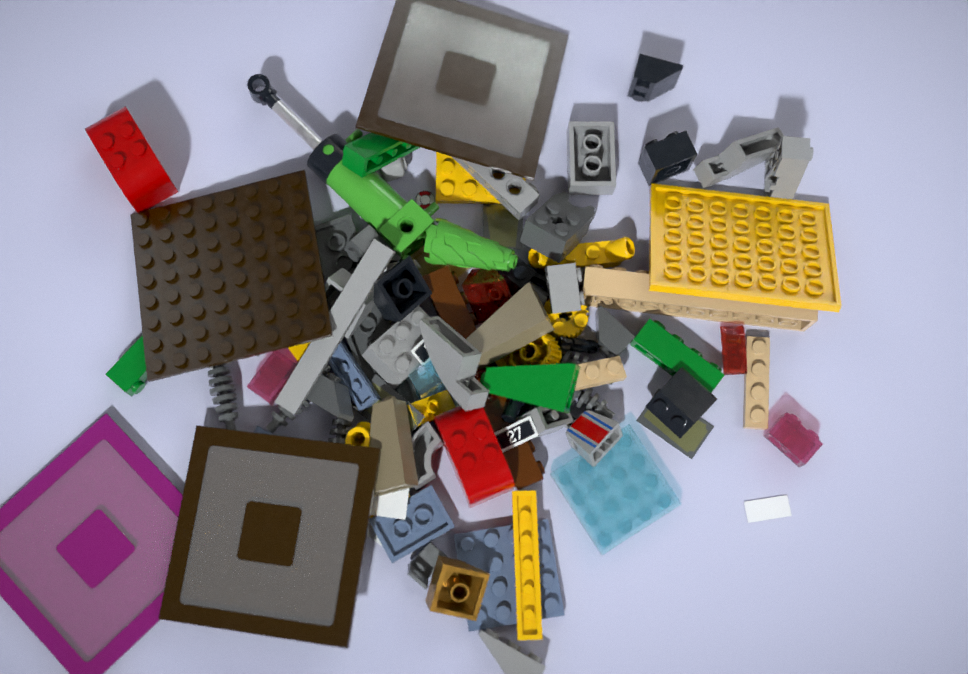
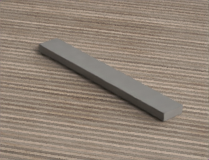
M376 239L372 241L329 312L333 337L310 343L275 400V403L294 415L298 413L372 292L374 282L381 277L395 251Z

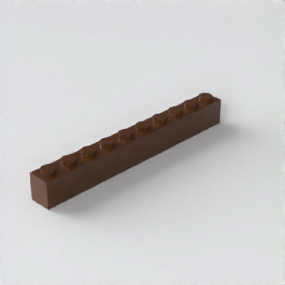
M445 266L422 276L433 293L429 298L437 316L443 319L463 338L467 339L476 330L475 326L478 325L474 313H469L466 307L469 303L464 291L459 292L456 285L459 283L455 271L450 272L449 267ZM494 362L487 367H496L497 364ZM487 367L481 370L477 368L474 377L477 381L480 382L483 372H486ZM488 393L483 409L495 433L513 423L505 422L501 418L508 402L507 398ZM531 439L503 452L512 474L516 491H520L544 479L543 474H545V470L541 461L536 462L533 452L536 451Z

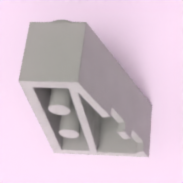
M782 136L765 161L764 196L784 199L794 198L808 163L813 158V147H810V138Z

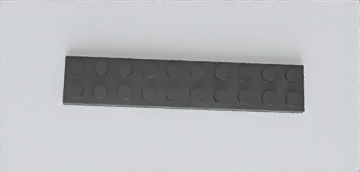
M348 214L315 226L325 280L327 281L328 277L341 268L353 274L358 263L351 260L344 250L349 241L357 235L351 215ZM375 304L349 339L347 338L353 357L369 381L372 380L375 374L382 380L384 379L362 355L372 343L392 327L390 321L383 318ZM411 376L395 389L410 404L419 400ZM422 426L417 427L413 432L419 430Z

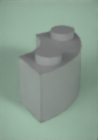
M429 421L419 428L412 438L419 486L414 487L416 491L437 478L433 470V459L436 452L443 446L441 439Z

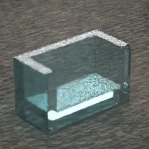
M431 361L409 374V378L420 400L445 389Z

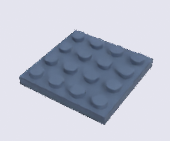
M548 519L538 520L542 619L564 616ZM513 525L454 534L457 559L490 574L477 620L467 619L469 632L517 624Z

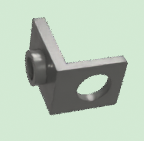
M429 542L408 564V575L425 590L428 588V579L434 572L438 555L447 557L432 542Z

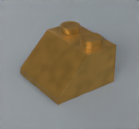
M438 555L425 599L429 611L476 621L490 574L464 561Z

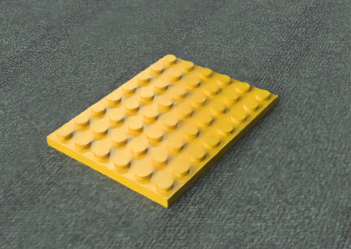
M651 183L649 201V291L839 312L842 305L829 204Z

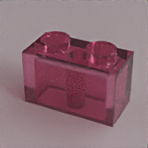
M278 350L273 351L246 387L273 407L275 400L297 364Z
M786 412L777 419L763 436L794 464L801 467L806 465L823 443L814 431L807 430L801 425L802 422L796 415Z

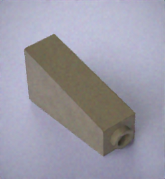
M528 283L466 340L482 353L477 367L481 370L553 331L554 327L538 293Z
M395 396L382 398V402L373 404L369 447L381 449L374 496H382L419 486L406 401L398 400Z

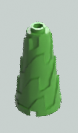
M436 218L434 221L438 225L431 224L424 246V252L430 255V257H424L427 263L510 271L511 268L514 269L517 265L518 255H515L513 249L502 246L499 242L479 236L473 231L462 228L446 219Z

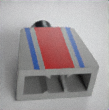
M590 410L584 411L578 419L572 416L574 422L565 426L567 428L565 434L570 446L593 467L623 437L619 422Z

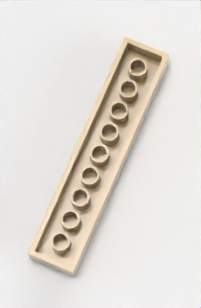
M594 264L585 267L581 277L582 281L580 282V291H583L584 306L599 308L602 306L606 309L805 332L818 321V310L649 291V271L646 270L629 272L621 267L603 269V266Z

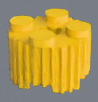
M548 299L544 305L554 327V330L548 334L556 338L557 342L561 336L578 338V335L582 334L589 318V311L586 310L587 306L581 305V310L551 314L550 300ZM562 314L567 315L569 317L568 321H566L564 318L560 319V316Z
M547 333L509 354L508 356H511L509 365L556 364L562 359V351L559 349L560 346L557 345L558 342L555 341V338Z

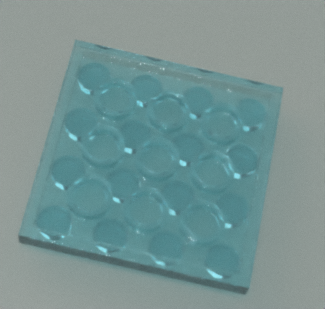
M630 424L621 429L623 437L595 467L591 466L579 455L550 473V476L601 556L682 504Z

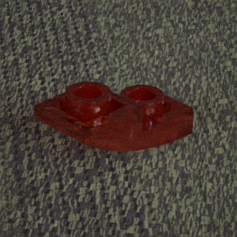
M744 326L720 327L723 374H747Z

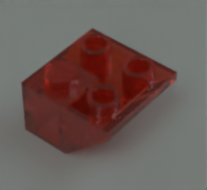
M472 269L462 284L478 323L485 322L512 297L505 278L494 269Z

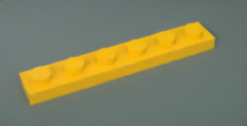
M536 490L512 491L517 640H543Z

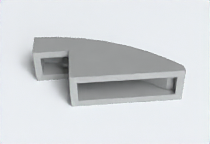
M778 127L736 140L718 156L700 162L693 171L703 188L715 185L764 162L784 135Z
M439 316L420 319V330L427 352L446 389L465 411L484 407L489 390L474 378L482 353Z

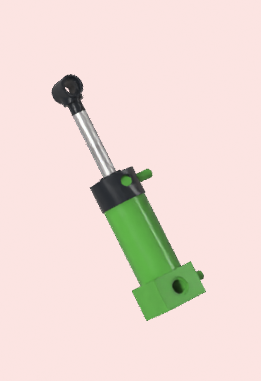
M255 74L249 78L247 88L253 101L270 107L313 149L308 158L307 166L401 257L399 262L407 255H410V257L415 255L425 245L426 236L431 224L435 225V221L431 216L439 209L438 204L433 202L423 210L413 199L407 203L376 172L361 178L342 165L344 146L363 136L360 129H356L346 139H343L339 134H333L322 141L276 96L277 91L270 85L266 76ZM258 87H265L262 91H255Z

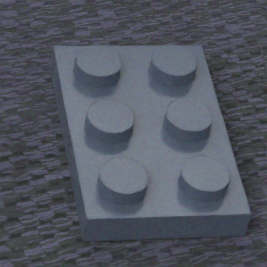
M432 485L408 498L405 520L376 516L369 521L392 564L455 528Z

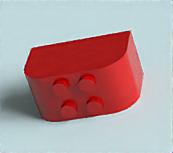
M126 106L85 128L86 133L114 180L137 213L146 211L178 193L177 188Z
M459 405L433 416V422L469 508L514 489L515 484L512 474L483 407L465 411Z

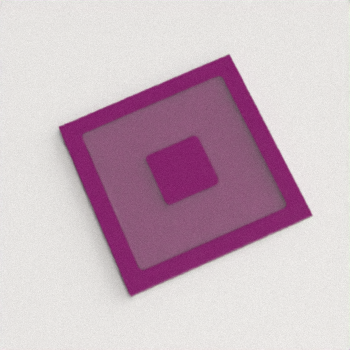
M107 413L0 508V596L69 674H104L160 621L158 618L183 496Z

